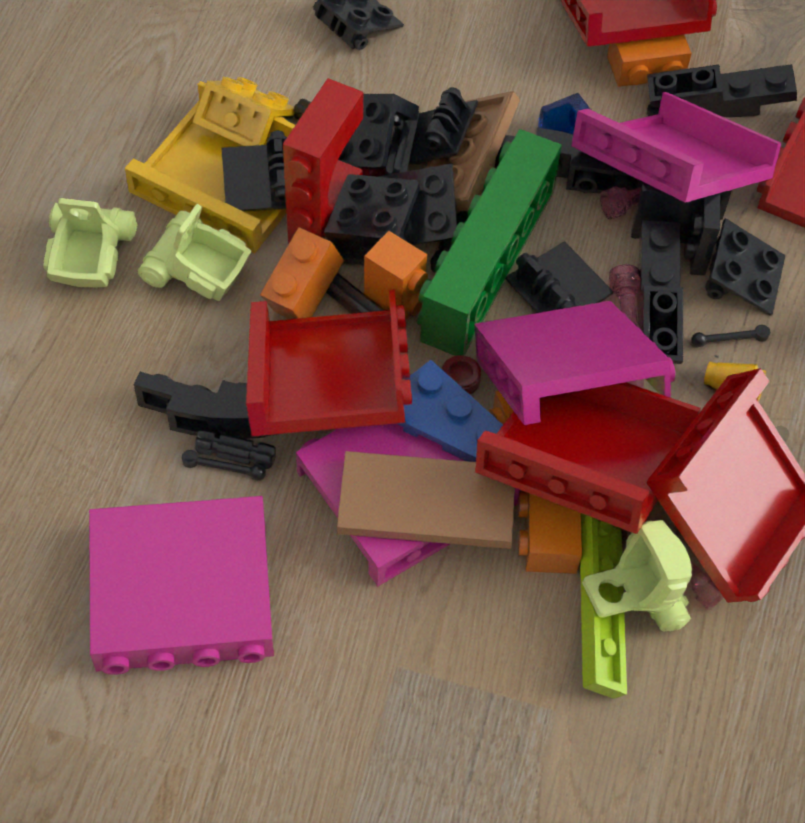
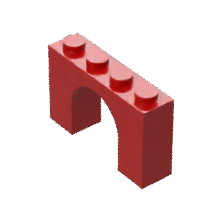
M329 78L324 82L283 143L288 244L298 227L326 239L324 230L347 175H362L363 171L360 168L338 160L344 147L363 120V91Z

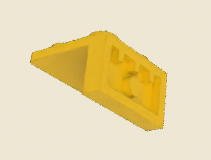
M223 76L221 81L207 80L193 123L242 146L264 145L274 117L294 116L295 111L294 107L288 104L289 98L273 91L265 94L256 90L258 84L249 79L237 77V80Z

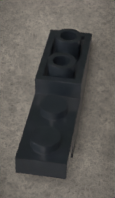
M719 64L647 74L650 105L658 109L660 108L664 92L722 117L760 115L761 105L797 101V88L792 64L724 74L720 73Z
M537 127L536 135L562 144L556 177L567 178L566 190L639 198L643 181L572 147L573 134ZM505 135L496 156V169L500 164L499 157L506 141L512 142L515 136Z
M642 220L639 227V264L637 266L638 327L652 342H655L657 347L667 357L672 359L673 364L683 363V287H680V222Z
M141 371L134 382L138 406L167 414L169 428L172 431L197 436L199 430L207 429L217 432L216 436L219 437L224 433L245 439L281 435L252 436L246 406L247 383L239 382L235 384L223 380L218 392L215 393L202 385L190 386L173 381L170 377L163 374L151 375Z

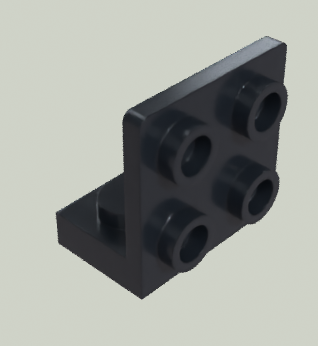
M363 94V120L344 147L338 160L361 169H385L393 125L400 126L402 120L417 121L419 106L396 94Z
M347 175L324 230L326 239L333 243L344 259L343 263L364 265V256L388 231L405 240L403 232L420 190L417 180Z
M643 185L632 224L631 238L639 239V227L642 220L680 222V243L685 244L684 258L690 259V274L705 276L720 231V193L685 203L651 185Z

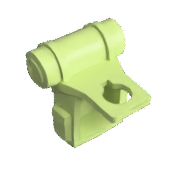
M59 198L58 203H55L49 215V227H51V231L55 235L54 238L48 239L43 267L47 271V277L51 281L76 287H107L109 280L114 278L119 253L115 247L118 241L131 242L136 234L138 224L135 213L115 207L113 209L100 208L98 203L91 201Z
M196 204L191 213L179 211L169 221L159 241L144 256L143 263L138 268V275L147 284L159 288L164 287L169 280L175 278L185 282L188 288L200 295L220 301L237 280L252 250L246 247L245 242L224 229L218 231L203 224L201 219H199L202 206Z
M663 520L646 521L638 534L631 533L628 536L626 549L615 569L586 576L582 581L597 615L601 618L631 610L649 612L651 618L656 621L659 629L663 632L679 630L691 619L686 609L689 601L683 595L692 577L691 561L680 539ZM610 583L616 587L623 586L626 592L622 594L621 601L617 603L607 602L599 593V585Z

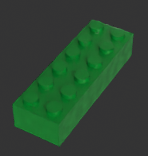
M519 129L512 142L506 141L499 157V166L497 169L492 167L489 170L484 182L485 190L481 196L476 194L472 199L466 223L459 222L452 237L453 245L449 252L446 250L442 251L436 264V275L433 280L427 279L420 290L418 301L422 302V308L417 318V324L421 325L420 342L454 356H465L475 338L474 324L484 321L506 281L505 277L510 274L554 193L562 144Z

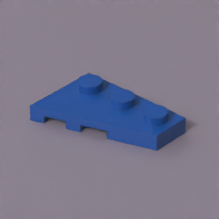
M429 360L408 378L411 382L412 405H404L405 423L396 424L402 426L404 432L416 438L421 435L440 444L445 452L464 461L476 462L477 440L485 430L497 434L503 424L432 360Z

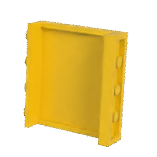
M200 81L197 84L199 101L149 159L143 163L133 158L125 167L128 190L130 193L174 215H177L179 211L191 213L196 204L201 205L202 210L199 219H201L203 224L218 231L220 229L228 231L245 242L246 247L255 254L286 215V209L243 212L225 203L222 148L239 147L242 145L193 123L206 83ZM281 116L274 117L266 141L273 131H282L288 137L295 125Z

